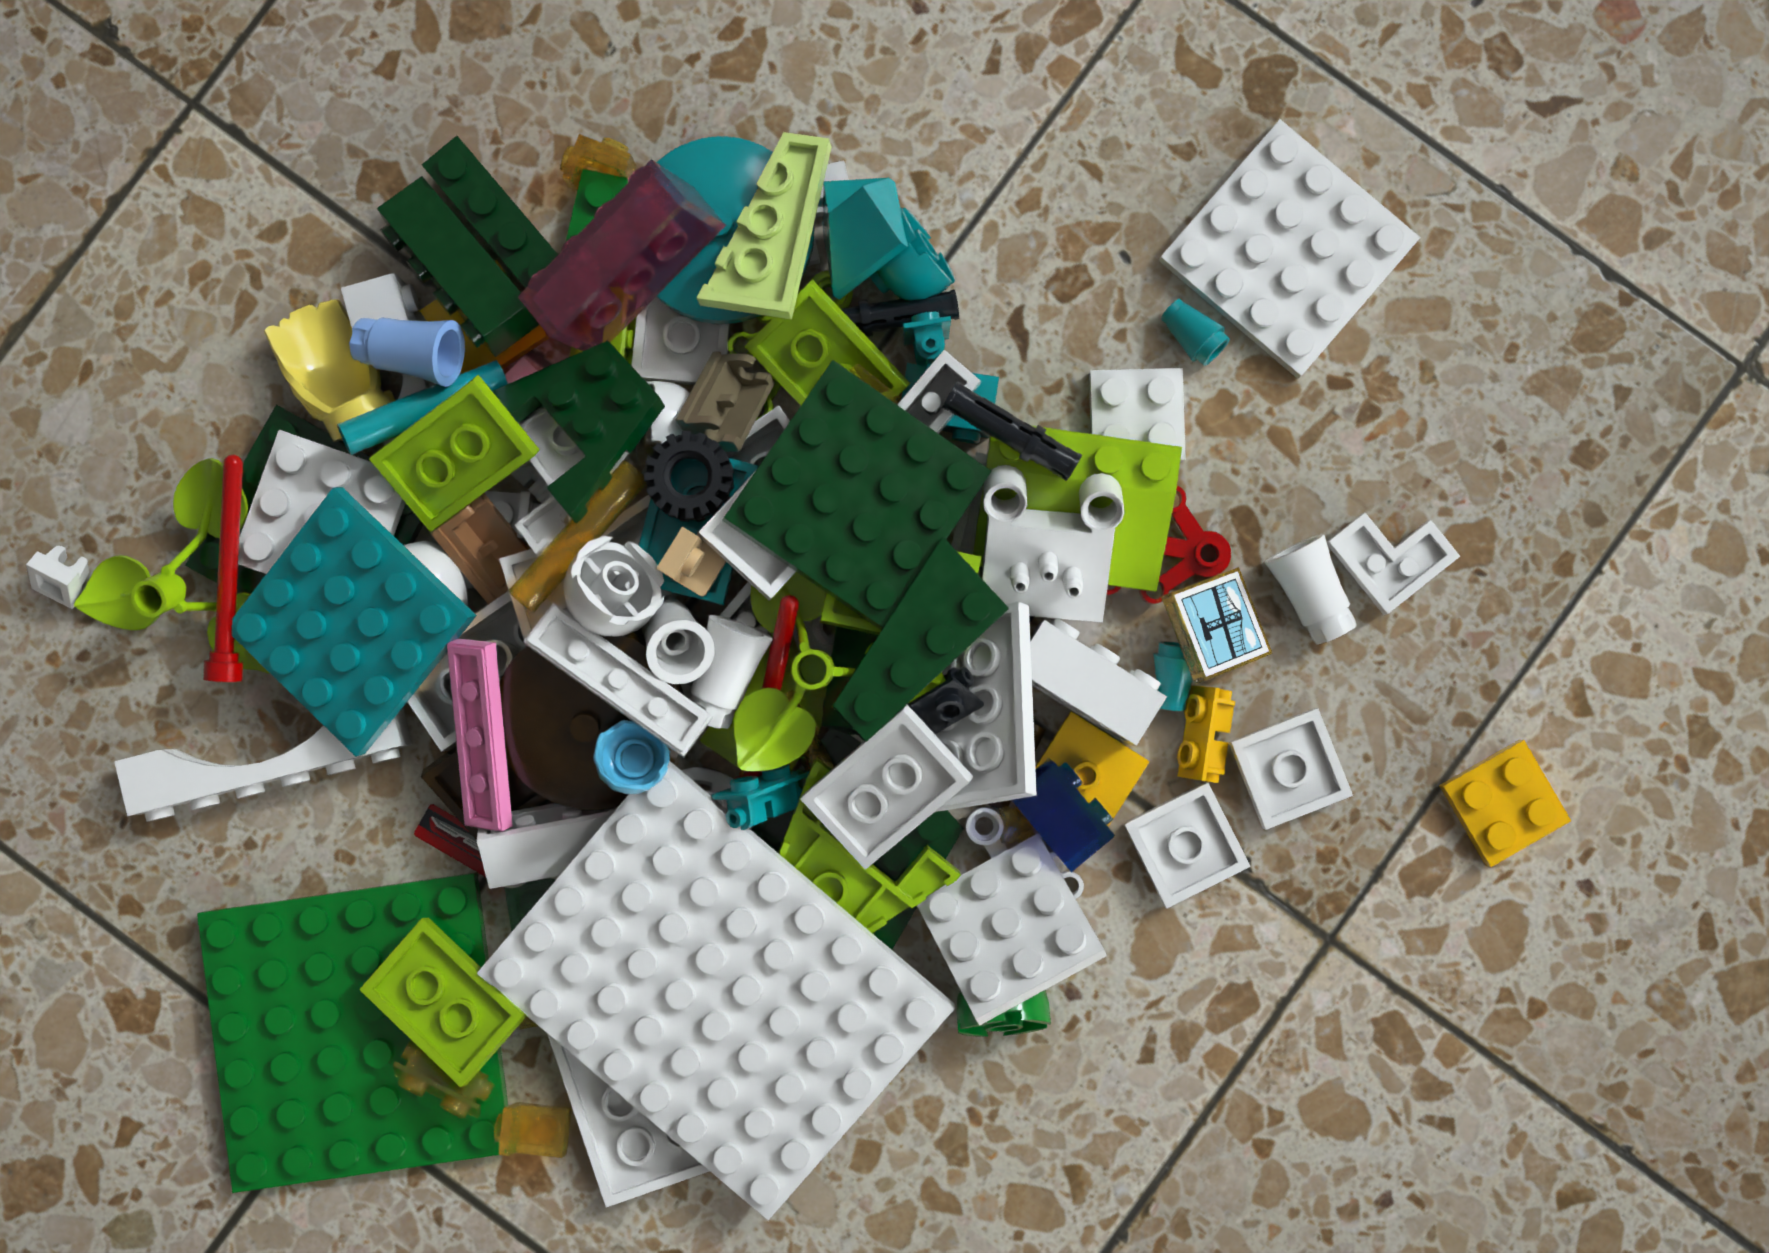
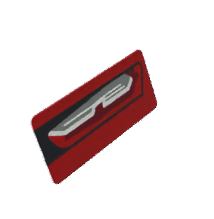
M430 804L414 831V835L486 877L477 840L455 816L434 804Z

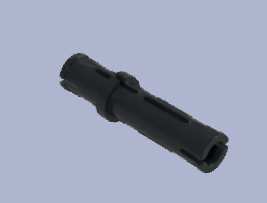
M955 289L920 300L897 299L868 304V300L858 301V306L840 308L866 337H873L874 331L903 327L904 323L912 322V316L925 312H939L940 318L951 316V319H959Z
M958 381L941 407L964 419L996 440L1008 445L1020 453L1019 458L1025 462H1028L1030 459L1052 471V473L1065 481L1071 476L1082 457V454L1062 445L1045 434V428L1037 425L1035 428L1023 422L998 405L974 393Z

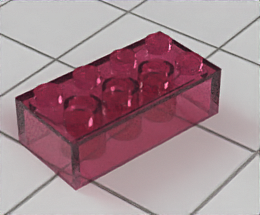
M651 159L645 166L638 168L631 174L628 183L611 201L604 203L598 208L594 219L578 235L566 241L561 249V253L545 269L533 275L528 287L518 298L546 333L555 340L581 351L607 340L611 342L701 252L726 224L693 186Z

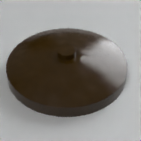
M634 633L617 637L601 636L652 672L647 663V646L643 638ZM525 645L510 662L499 682L508 765L524 784L554 803L581 810L617 808L629 794L612 790L599 778L593 755L597 738L601 732H605L622 720L630 721V719ZM667 683L684 695L681 684ZM669 748V761L674 764L679 754Z

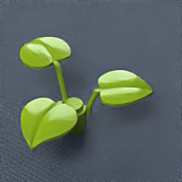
M214 458L202 460L193 465L178 483L173 498V510L176 520L183 527L198 529V533L169 564L161 568V572L150 577L147 568L138 560L124 555L112 556L102 561L95 568L86 587L76 599L74 607L102 623L126 630L145 629L154 624L161 614L171 609H174L179 614L185 611L216 612L217 602H186L184 600L186 584L180 576L175 574V570L206 539L207 533L220 538L223 464ZM243 489L241 495L240 529L245 524L248 515V504ZM237 594L236 613L251 594ZM216 616L210 620L207 628L209 645L213 651L215 646ZM235 639L234 652H239L238 661L243 662V669L257 670L270 674Z
M797 572L790 577L770 600L765 598L751 585L750 597L753 613L761 626L771 633H774L781 599L786 595H793L798 599L799 608L795 626L798 631L801 653L795 657L792 663V676L797 686L790 701L778 689L763 688L747 695L737 708L734 717L737 765L739 769L744 771L776 769L802 756L812 744L816 731V721L809 711L797 707L805 690L823 688L830 683L833 676L851 677L856 669L834 667L833 660L827 653L810 648L806 626L803 621H811L820 617L826 592ZM870 644L869 647L866 649L865 654L868 652L872 644ZM941 672L911 701L945 682L943 673Z

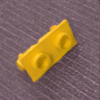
M1191 685L1190 696L1186 701V708L1184 710L1186 722L1183 742L1177 754L1179 764L1177 777L1219 783L1220 774L1225 775L1229 743L1216 741L1214 736L1215 731L1230 733L1236 702L1231 700L1232 691L1216 687Z

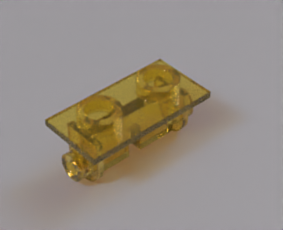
M410 1041L401 1058L408 1061L407 1064L404 1066L396 1061L393 1064L395 1075L400 1077L397 1084L417 1096L423 1097L425 1091L442 1099L440 1107L459 1118L465 1119L467 1113L479 1118L480 1105L475 1102L477 1098L486 1101L495 1085L488 1081L489 1075L478 1071L466 1086L459 1087L448 1075L442 1073L443 1070L413 1041Z

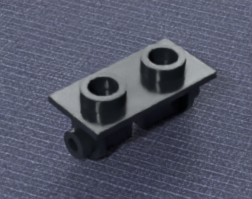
M965 667L961 669L951 668L944 675L945 682L907 704L934 734L941 732L984 706V702L969 690V686L974 683L971 672Z

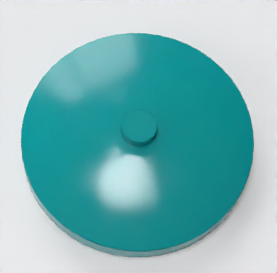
M715 136L701 138L683 144L667 153L651 167L642 179L633 197L629 212V246L636 268L645 284L670 309L690 319L712 324L740 323L761 316L752 313L700 306L697 296L702 286L708 284L716 269L715 262L723 246L727 247L738 227L737 220L744 206L748 207L758 189L757 182L773 151L755 142L736 137ZM814 226L811 234V239L808 247L802 277L804 276L813 252L815 232Z

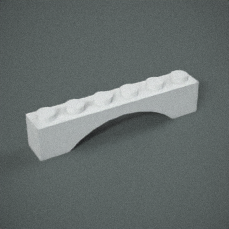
M402 708L366 754L357 757L325 726H322L307 741L287 753L260 763L222 765L197 759L177 749L156 750L114 761L127 816L145 814L146 822L174 816V806L190 803L191 810H197L220 804L218 795L235 791L238 799L265 792L264 783L280 779L282 787L309 781L310 771L326 768L327 775H333L355 769L354 760L371 756L373 764L401 757L399 748L411 746L412 741L404 708Z

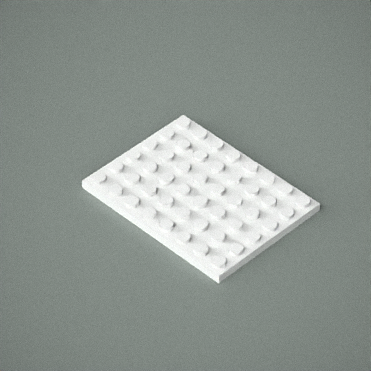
M669 761L668 771L658 784L648 791L639 794H629L477 974L491 986L493 985L520 1008L526 1016L763 1217L769 1220L953 1012L955 1003L749 828L741 830V827H730L726 821L728 810L719 802L713 800L706 791Z

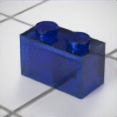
M1049 758L1035 769L1036 796L1014 799L1012 802L1072 873L1115 837L1114 833L1107 826L1113 818L1096 798L1089 803L1077 790L1083 784L1082 780L1066 762L1058 767Z

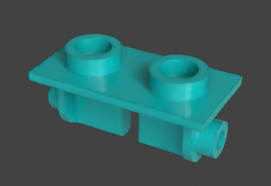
M939 312L916 314L911 317L912 322L903 324L904 346L913 345L918 365L931 366L944 350V340L949 339L951 316L940 318Z
M787 764L776 769L762 771V775L759 777L745 776L730 781V788L712 794V799L726 800L728 808L726 821L728 825L732 828L741 827V830H746L766 821L767 817H776L794 810L802 791L798 780L806 778L809 771H790V765Z

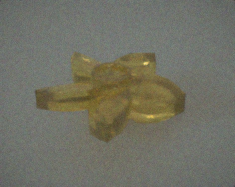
M1030 797L1018 799L1015 809L1006 806L998 808L1001 818L1006 822L1000 837L1001 843L1011 844L1016 841L1021 843L1035 835L1032 828L1040 826L1047 819L1041 813L1030 812Z

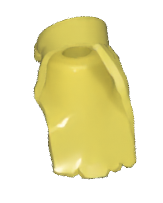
M339 299L320 302L317 308L313 305L302 307L291 312L289 319L283 318L279 321L278 326H268L264 330L279 368L289 383L294 396L312 418L323 421L333 442L342 440L337 424L395 401L390 390L383 392L381 389L380 370L352 358L349 346L352 337V327L348 313Z

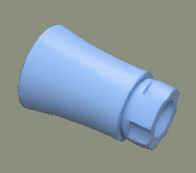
M384 317L378 320L361 318L354 324L352 337L349 342L352 358L360 361V363L372 365L379 370L393 371L422 378L444 387L452 385L458 378L465 355L464 334L459 323L454 320L410 321Z

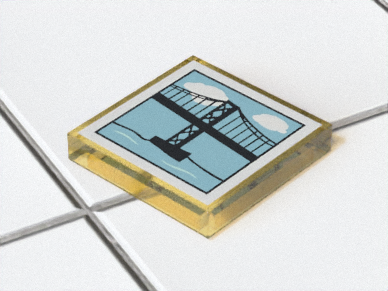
M1239 567L1161 596L1195 684L1207 681L1273 654Z

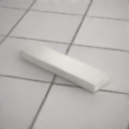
M554 602L524 640L525 645L683 758L713 718L711 714L669 684L660 680L652 672L606 639L585 629L572 615Z

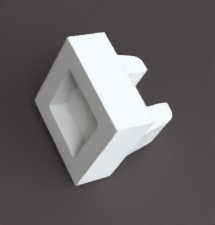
M56 546L46 555L37 551L26 564L31 588L73 609L76 599L82 593V585L89 574L87 559L81 556L74 565L66 566L63 564L67 559L65 547Z

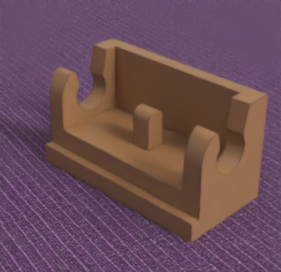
M485 493L431 533L488 605L509 591L499 559L529 550L523 540L517 537L515 530Z

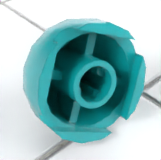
M901 207L908 247L873 273L870 278L883 294L891 290L900 299L920 300L938 295L955 282L953 272L942 253L937 254L929 241L931 237L908 209L905 207L902 209Z

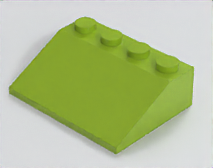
M1043 427L1046 429L1045 434L1062 445L1082 454L1073 473L1065 481L1052 473V471L1030 459L1028 462L1020 459V453L989 435L985 467L992 470L998 466L1009 465L1016 467L1023 473L1027 487L1026 509L1081 514L1079 490L1085 479L1100 473L1114 477L1121 486L1124 516L1119 525L1115 527L1108 585L1157 592L1176 496L1182 447ZM984 483L982 485L972 554L981 556L980 567L983 564L988 516L984 509L983 501ZM1001 488L994 493V496L1001 500H1009L1017 495V492L1010 488ZM1100 496L1093 499L1090 505L1096 508H1105L1113 500L1106 496Z

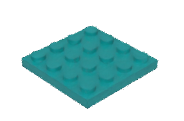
M335 487L331 489L232 618V637L357 757L366 754L448 652L447 644L458 639L477 615L343 487Z

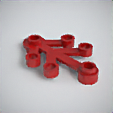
M1179 486L1176 489V494L1179 496V505L1173 508L1172 517L1186 540L1167 536L1164 555L1183 560L1159 577L1158 583L1162 587V594L1158 599H1152L1147 595L1146 591L1139 590L1140 597L1148 604H1158L1164 601L1171 589L1194 574L1202 577L1219 575L1228 567L1231 560V548L1228 541L1217 532L1203 531L1186 506V493ZM1209 545L1215 549L1216 558L1213 562H1206L1201 558L1200 551L1203 546ZM1115 586L1114 589L1107 590L1106 595L1115 594L1121 587Z

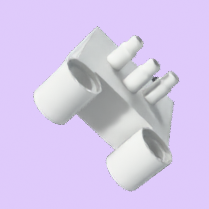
M1009 465L998 466L991 470V473L985 480L983 501L984 509L988 516L981 578L1005 604L1021 602L1028 605L1029 622L1034 617L1103 622L1115 527L1119 525L1124 516L1121 486L1111 475L1104 473L1094 474L1086 478L1081 484L1079 490L1081 514L1026 509V479L1023 473L1016 467ZM1001 488H1010L1017 492V495L1009 500H1001L994 496V493ZM1100 496H1106L1113 500L1105 508H1096L1090 505L1093 499Z

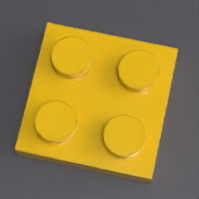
M1525 740L1515 741L1439 785L1487 867H1493L1571 822L1570 817Z

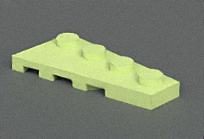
M783 132L757 182L758 189L748 207L744 206L737 220L738 227L727 247L723 246L715 262L716 269L708 284L702 286L697 296L700 306L792 320L832 148L829 138Z

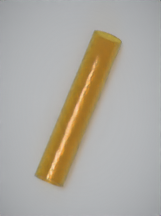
M623 460L611 473L613 478L603 491L597 489L585 506L588 512L577 524L571 519L508 590L528 610L533 613L536 612L565 579L567 569L577 553L588 541L601 537L647 485L644 481V475L633 465Z

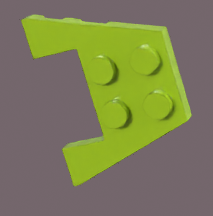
M818 757L813 761L778 854L859 923L873 933L885 926L888 920L909 907L913 908L925 901L928 895L944 885L949 886L957 881L961 876L960 871L928 845L924 847L897 881H893L873 864L865 870L800 800L809 788L831 770Z

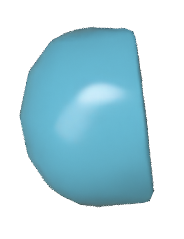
M622 720L599 734L593 760L599 778L612 790L624 794H639L650 790L666 775L670 751L667 745L635 722Z

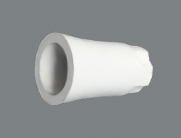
M1324 534L1301 541L1273 555L1264 562L1280 583L1302 625L1307 626L1315 644L1329 642L1357 626L1348 608L1350 603L1335 571Z
M666 595L662 606L641 627L647 646V663L653 674L660 680L671 684H685L698 679L708 670L714 658V642L710 633L696 622L690 610L674 597Z
M710 615L707 631L714 642V658L708 670L701 677L693 681L690 689L692 693L690 700L713 716L708 726L728 729L732 723L735 710H737L744 699L755 670L773 638L767 633L737 620Z

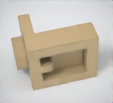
M681 527L656 569L697 595L704 597L723 569L726 561L699 536Z

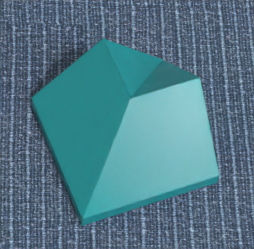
M890 178L823 182V237L832 293L839 300L908 247L896 183Z

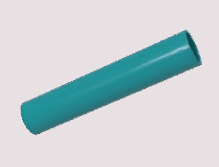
M497 360L460 374L450 386L444 387L435 384L337 424L348 452L352 455L398 436L477 375L482 378L491 391L507 385L508 382Z

